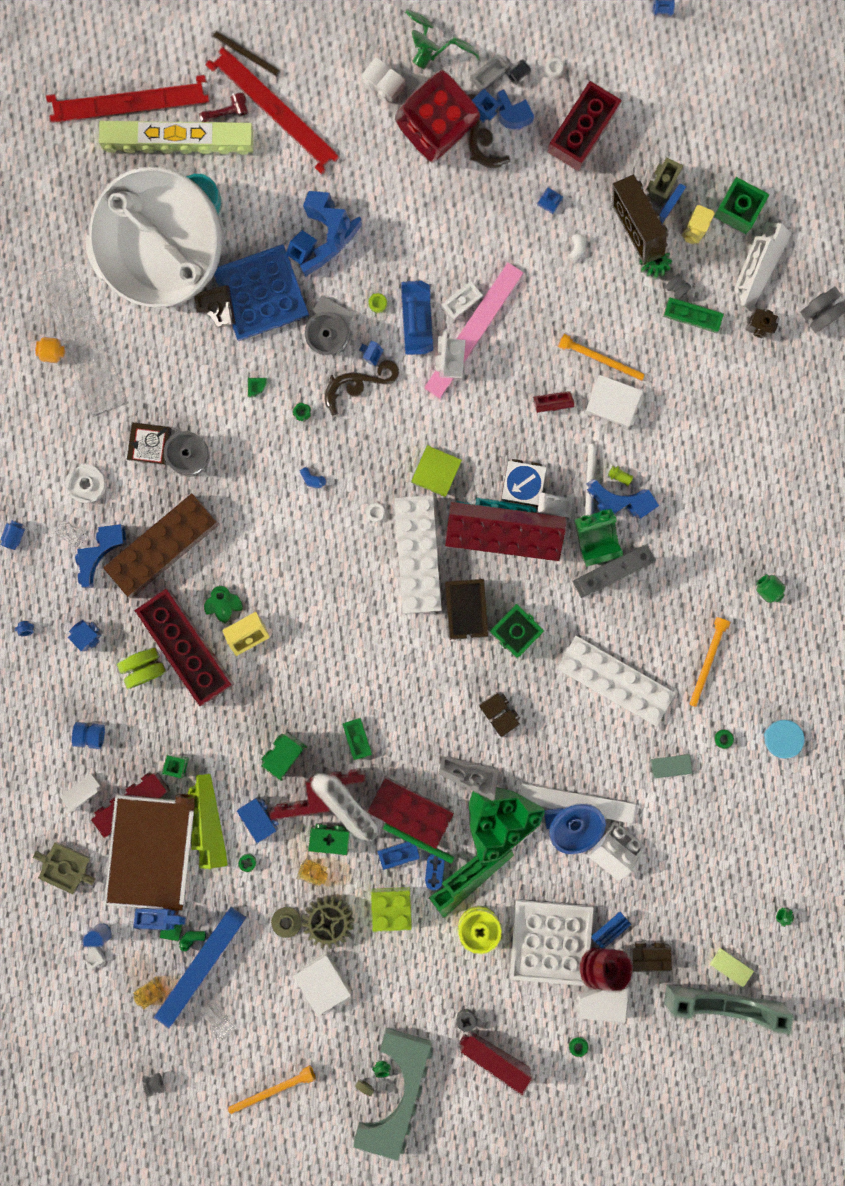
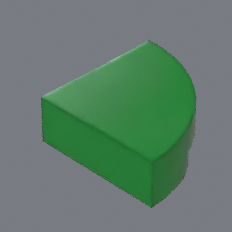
M248 378V398L259 395L265 389L267 378Z

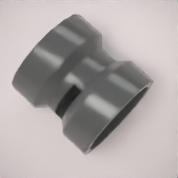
M678 273L666 284L665 288L668 291L675 292L674 297L679 300L692 286L689 283H683V277Z

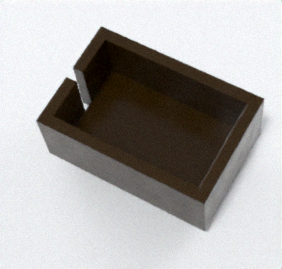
M484 579L446 581L449 640L467 639L469 634L470 638L488 637Z

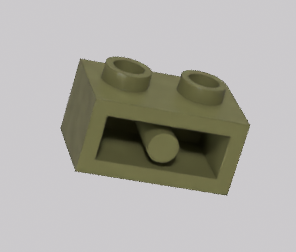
M667 157L663 165L658 164L654 172L657 177L655 181L650 180L645 190L648 192L652 202L663 207L683 167L682 164Z

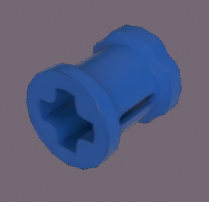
M654 0L653 15L669 14V16H673L675 0Z

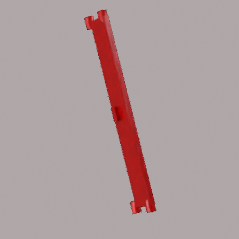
M221 47L219 50L221 56L214 62L209 59L205 65L212 72L219 68L318 162L315 169L323 175L326 171L324 166L331 159L336 162L339 159V155L224 47Z
M197 75V83L72 100L57 101L56 94L46 95L47 103L52 102L54 114L49 115L50 122L210 102L209 95H204L202 83L207 82L206 75Z

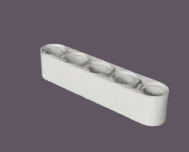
M317 774L312 781L313 789L354 837L367 841L374 840L378 832L377 826L339 780L332 776Z

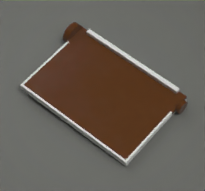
M176 794L175 800L116 795L104 905L167 909L176 911V915H178L179 911H183L195 805L194 795Z

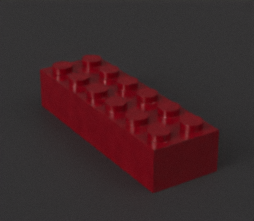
M451 502L445 547L560 562L566 532V517Z
M166 588L134 610L199 707L234 685V682L171 589Z

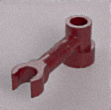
M245 93L233 94L230 97L231 106L200 112L201 122H210L215 118L235 112L237 116L247 115Z

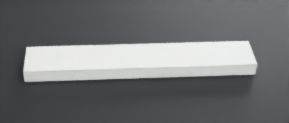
M521 783L519 794L537 805L549 809L563 808L564 810L575 804H590L597 807L605 819L633 823L636 806L634 803Z

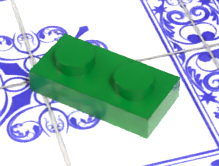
M361 717L342 723L353 760L372 755Z

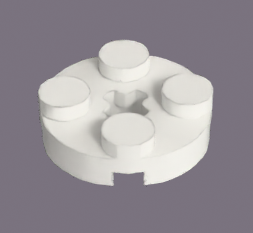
M81 465L70 471L66 479V487L74 500L81 503L96 502L105 492V476L94 466ZM89 479L91 485L84 489V486L81 485L82 481L86 482Z

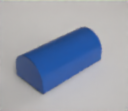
M104 923L97 924L84 935L83 947L103 946L112 938L110 927Z

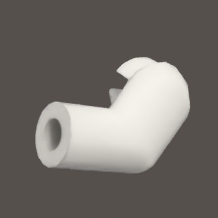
M579 233L572 236L575 249L567 256L573 263L586 250L585 237Z

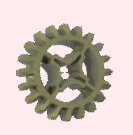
M325 895L324 902L318 897V904L312 901L310 903L312 908L306 907L305 911L308 914H303L302 917L304 920H307L302 923V927H308L304 930V934L310 933L308 941L314 938L313 945L316 946L318 942H321L322 949H324L325 944H328V948L332 949V943L339 947V940L345 943L346 938L344 936L350 937L351 933L348 930L354 929V926L349 924L354 922V918L348 917L353 914V911H345L349 905L345 904L342 907L343 899H339L338 903H336V896H333L331 901H329L328 895ZM326 907L336 909L340 914H330ZM320 910L322 920L313 925V915ZM326 918L332 920L331 927L324 924ZM343 919L344 928L339 934H336L335 924ZM317 930H325L331 937L322 936Z

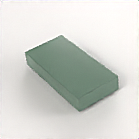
M690 754L651 759L654 779L692 774Z

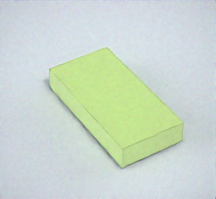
M721 948L710 963L711 966L742 987L745 986L754 972Z

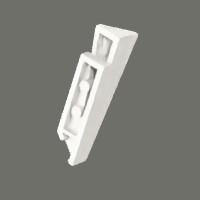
M766 222L762 237L755 236L734 288L736 294L740 297L741 305L747 311L753 310L791 236V232L782 223Z

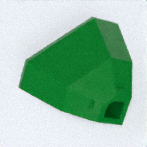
M496 787L494 800L472 791L469 801V827L479 861L481 863L492 862L502 858L540 826L545 809L512 790Z

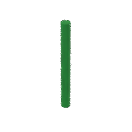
M386 822L383 825V830L452 864L454 856L434 848Z

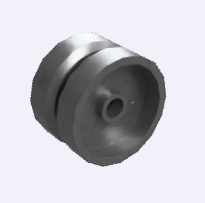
M836 286L826 293L823 292L817 296L808 306L800 311L805 320L818 315V318L810 324L815 334L845 313V300L840 301L836 305L832 304L841 296Z
M321 312L308 320L304 336L308 346L318 354L332 355L341 352L347 346L351 331L347 321L337 313ZM326 330L330 332L328 337L325 336L327 334L325 333Z
M180 431L173 434L166 441L164 458L167 464L178 474L186 477L196 476L207 468L210 461V450L197 434L189 431Z

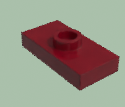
M571 391L533 397L537 413L574 407Z

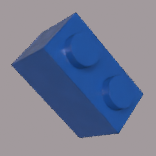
M259 797L254 798L236 810L256 843L278 830L277 825H279L277 819L271 820L270 814L267 811L269 808L263 798L260 800Z

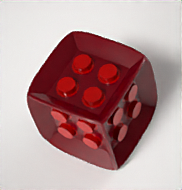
M440 70L420 86L405 101L403 106L397 110L395 115V121L400 130L420 154L431 163H434L449 151L480 118V113L474 102L453 77L444 70Z

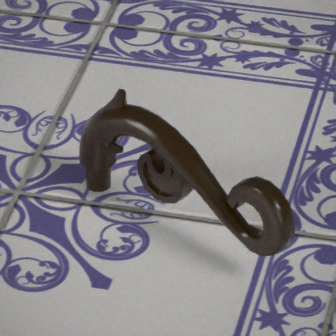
M467 94L471 100L477 96L475 94ZM479 119L469 132V148L473 156L469 160L492 169L501 168L502 165L511 163L509 155L494 157L489 154V156H486L480 151L477 139L483 138L480 141V146L488 147L493 143V135L487 128L478 129Z
M385 360L380 363L377 369L379 376H381V372L384 369H389L392 372L391 377L387 379L357 372L345 373L337 376L335 379L333 375H330L324 400L331 416L338 414L336 399L339 394H336L339 386L348 381H354L356 385L353 387L348 383L346 391L351 397L360 396L364 391L363 381L377 384L395 382L399 376L397 364L391 360Z

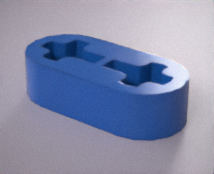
M430 854L427 858L425 884L430 890H437L442 886L444 860L438 857L441 863L437 864V870L433 869V863L430 862V860L434 859L435 855ZM433 873H436V879L439 880L435 886H432L431 882L428 881V879H432Z

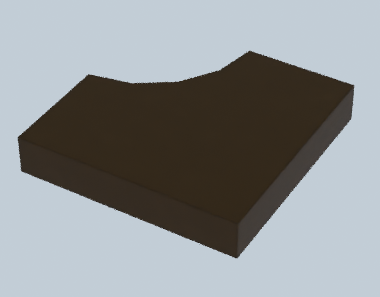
M228 285L199 292L194 296L197 313L208 314L214 320L217 328L236 324L230 287Z

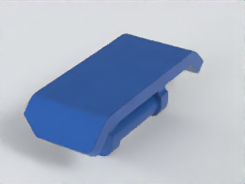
M404 281L401 283L405 354H427L433 351L430 285L423 281Z

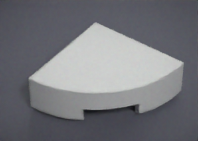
M91 947L88 952L86 964L89 972L106 960L99 947Z

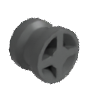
M469 1009L460 1010L456 1016L458 1028L463 1032L472 1031L476 1025L474 1013Z
M160 1073L154 1074L153 1077L147 1076L143 1078V1089L147 1097L153 1096L156 1092L159 1094L164 1092V1083Z

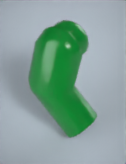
M206 931L186 932L179 941L180 950L186 952L195 941H205Z

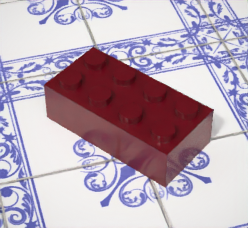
M589 81L549 143L547 152L579 172L618 112L622 100L594 82Z
M387 776L382 781L367 811L368 814L434 848H437L454 815V811Z

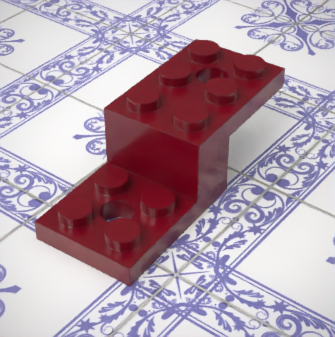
M361 768L350 769L346 774H342V771H335L329 774V776L337 778L342 785L366 781V771H361ZM317 774L311 775L310 779L305 783L308 803L307 800L295 801L294 805L289 806L288 802L276 804L270 811L271 820L330 811V808L312 787L313 778Z

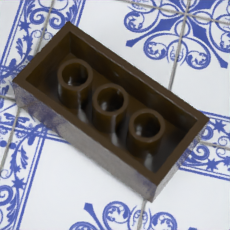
M633 174L614 182L612 187V207L643 264L665 256L666 247L668 246V229L660 222V215L657 210L653 209L649 195H645L641 181H637Z

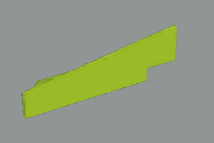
M211 774L196 775L195 786L190 787L188 790V794L195 796L191 850H199L200 869L228 866L227 854Z

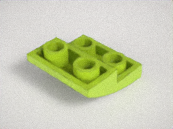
M427 445L411 483L446 497L462 460Z

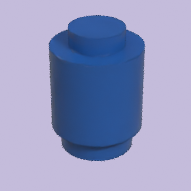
M11 520V523L6 522L0 539L2 541L1 545L16 550L25 531V528L22 527L23 524Z

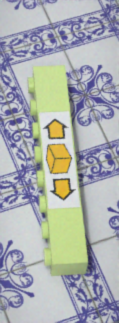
M99 121V144L103 150L109 153H115L116 150H122L126 153H134L135 151L153 153L154 151H161L166 154L173 153V151H180L184 154H190L192 151L202 154H210L211 152L229 154V152H237L241 155L253 152L254 130L252 123Z

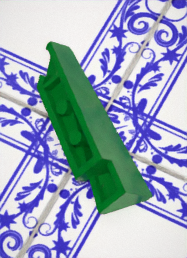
M512 850L498 861L481 863L478 855H476L442 883L445 888L428 897L440 915L445 918L514 856Z

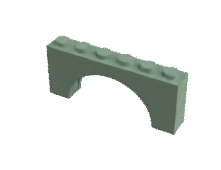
M666 984L664 1005L674 1017L692 1019L693 1015L697 1014L723 1015L759 1024L771 1032L792 1034L794 1014L782 1002Z
M386 1028L380 1052L390 1056L400 1067L405 1082L404 1093L399 1105L388 1117L374 1123L359 1122L353 1148L398 1161L400 1154L403 1155L406 1148L404 1138L405 1135L409 1136L412 1126L409 1123L410 1117H414L417 1104L414 1103L416 1097L420 1098L423 1087L420 1085L422 1078L426 1077L428 1067L425 1065L427 1059L432 1057L433 1047H431V1040Z

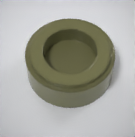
M361 1079L355 1085L360 1092L369 1097L375 1091L373 1086Z

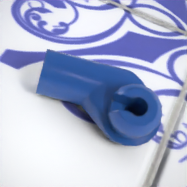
M308 467L299 471L309 487L319 489L326 484L325 477L313 476Z

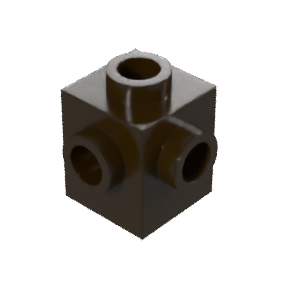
M756 308L751 314L746 331L754 333L753 335L757 338H767L776 332L778 316L774 315L771 310Z

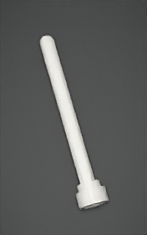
M593 443L588 446L587 483L592 479L595 480L596 445ZM587 486L585 515L593 514L594 499L587 492Z

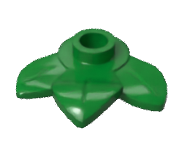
M220 585L213 588L211 597L205 601L204 610L206 615L215 613L219 621L227 623L232 615V611H242L243 605L238 595L230 593L227 587ZM223 593L224 597L220 599L217 597V594Z

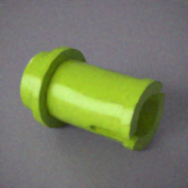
M612 466L608 473L611 480L615 479L627 487L633 479V475L619 469V466Z

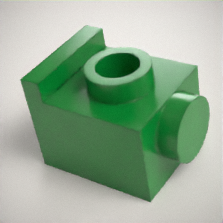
M177 754L166 755L162 774L180 779L185 777L189 757Z

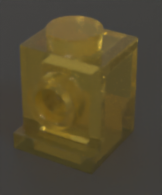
M305 859L302 861L296 879L319 887L326 882L328 877L326 870L328 867ZM310 871L315 872L316 875L314 878L310 877Z
M157 976L137 988L133 992V998L135 1003L144 1010L162 998L166 990ZM149 989L152 995H148L146 990Z

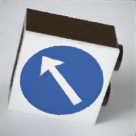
M518 459L508 461L501 501L538 507L546 467H542V464L531 462V465L524 464L522 460Z

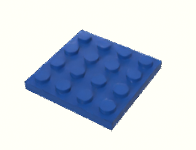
M284 244L217 267L214 276L218 287L224 285L230 287L236 324H233L232 327L238 342L309 317L289 257L286 255Z

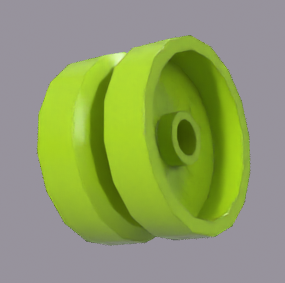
M156 647L137 652L116 664L120 674H127L133 671L132 674L126 676L123 680L127 689L142 685L167 672L163 663L150 665L160 657Z

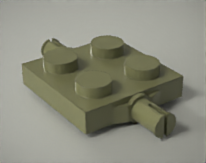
M58 842L54 843L47 855L36 850L32 857L43 862L38 879L72 895L76 892L78 885L82 881L93 886L96 878L86 874L91 858Z

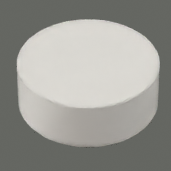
M558 58L549 59L545 65L546 75L553 79L562 75L564 70L563 62Z
M372 503L368 506L366 515L370 521L380 522L385 517V508L379 503Z

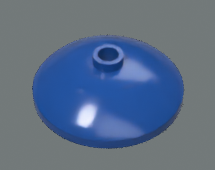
M575 804L562 810L552 821L549 829L550 840L553 846L562 853H583L594 847L602 838L606 827L605 818L601 811L593 805Z

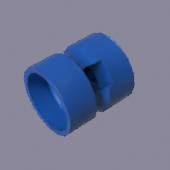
M75 722L71 737L72 746L84 748L88 745L91 749H101L104 743L105 726L94 723L92 726H89L85 722Z

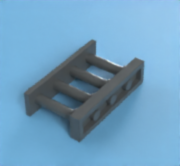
M646 544L572 582L580 598L656 562V559L650 547Z

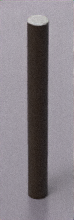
M215 31L213 35L215 39L277 77L280 70L219 31Z

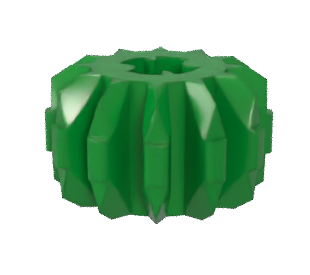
M670 252L656 259V262L659 263L658 265L654 261L643 264L642 260H640L639 265L643 266L641 272L648 271L647 277L652 273L654 279H657L658 275L664 277L665 272H669L671 269L669 265L672 263V259L668 258Z

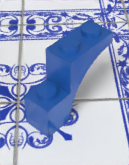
M308 191L303 204L307 217L320 221L328 227L326 239L331 252L339 253L341 245L345 241V234L350 228V218H348L345 209H335V202L332 200L330 192Z
M592 479L586 483L588 486L587 492L593 499L596 498L599 503L597 507L600 511L612 509L615 514L625 506H628L626 508L628 513L632 517L635 516V518L641 519L659 506L650 490L647 489L632 495L618 496L603 488L597 480Z
M124 525L98 527L96 540L100 546L77 549L78 554L75 555V560L80 569L77 577L78 583L81 584L82 588L94 587L96 568L108 552L117 547L127 545Z

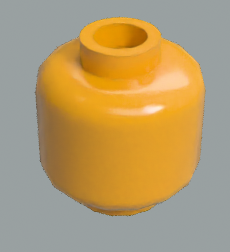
M42 337L40 341L36 342L35 354L42 362L58 363L61 357L64 358L65 346H61V341L57 338Z

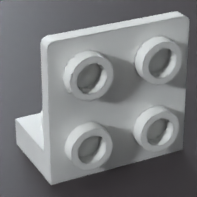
M443 331V337L439 336L438 352L441 353V356L437 355L436 371L440 372L439 377L462 379L466 340L447 338V331Z

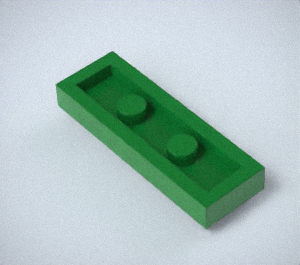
M671 297L668 298L663 314L665 318L714 333L719 332L724 316L723 313Z

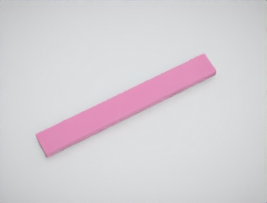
M508 262L457 338L466 340L464 362L523 275L522 271ZM435 371L424 389L440 399L454 378L439 377L440 372Z

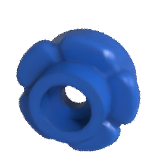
M21 621L18 623V627H15V631H17L18 636H28L33 634L34 625L29 623V621Z

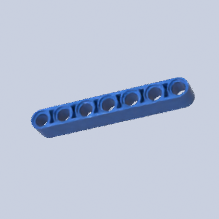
M233 907L229 908L153 1017L170 1029L247 918Z

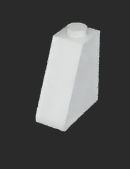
M628 986L621 992L591 989L578 994V1000H574V1012H577L576 1014L579 1019L625 1023Z

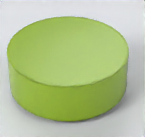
M381 293L371 295L368 300L370 310L374 313L383 312L387 307L386 297Z

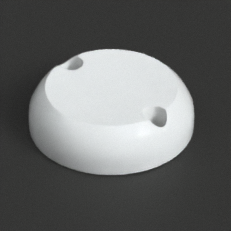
M147 167L135 169L119 176L103 191L91 216L89 241L93 260L99 273L117 294L135 304L147 307H169L191 299L212 279L221 257L222 230L214 205L197 184L172 170Z

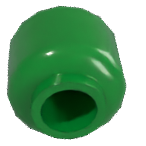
M766 574L757 581L756 591L767 603L779 602L784 598L786 586L777 576Z

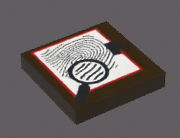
M132 422L127 460L166 465L164 447L170 437L171 428Z

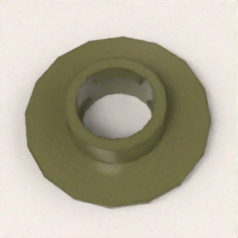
M291 907L278 909L271 919L273 931L282 938L295 936L302 925L300 914ZM282 918H290L292 925L289 928H284L281 925Z

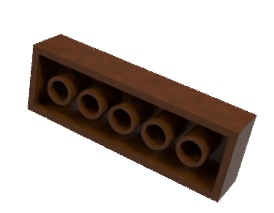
M191 493L105 565L103 569L127 597L133 598L220 524L196 495Z

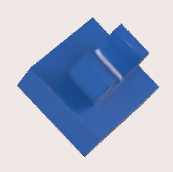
M547 187L537 205L554 214L563 196Z
M371 341L369 346L362 344L359 351L363 352V358L370 365L376 367L384 349L378 343Z

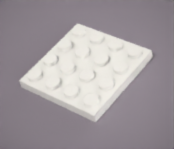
M516 900L509 979L585 986L580 976V962L582 956L590 949L593 906Z

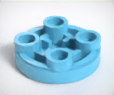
M778 720L773 722L764 732L765 745L768 751L776 757L783 759L792 758L799 754L804 746V733L795 722Z

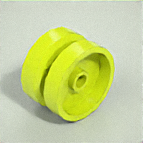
M483 906L470 907L463 912L458 923V934L460 942L465 949L472 953L484 954L496 948L501 939L502 932L496 914Z

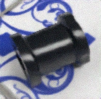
M521 59L518 65L512 70L506 71V74L514 85H518L519 81L532 71L527 62Z

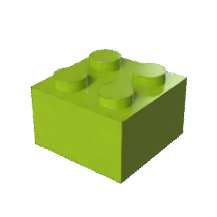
M410 887L372 888L373 932L412 930Z

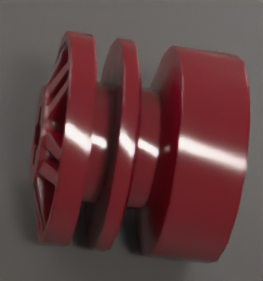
M591 948L584 953L580 962L581 980L586 987L592 990L621 992L627 988L632 978L631 960L627 953L622 950Z

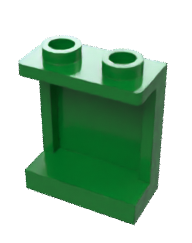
M612 509L602 510L595 514L584 515L581 518L574 519L580 553L586 567L623 556L615 524L617 517Z

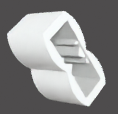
M376 57L361 75L363 85L370 91L373 89L378 92V97L384 102L388 100L392 103L406 86L405 79L401 75L390 69Z

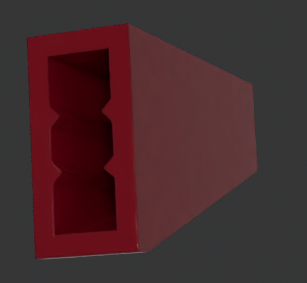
M470 1031L467 1035L464 1034L459 1042V1045H461L460 1052L523 1096L533 1079L530 1067L474 1032Z

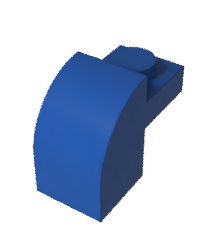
M504 89L497 92L496 101L500 104L497 108L500 111L498 121L504 127L517 130L533 123L534 114L526 99L512 106Z

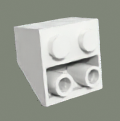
M614 821L603 834L600 841L594 846L589 857L620 881L633 870L644 845Z

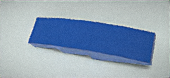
M360 216L350 221V228L345 234V241L341 245L339 252L351 241L362 226ZM328 242L313 250L315 258L300 265L305 277L324 266L338 254L331 252Z

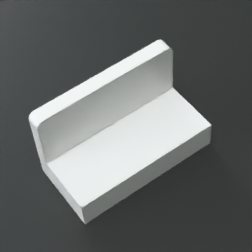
M93 773L60 796L68 807L65 810L67 814L73 812L104 789Z

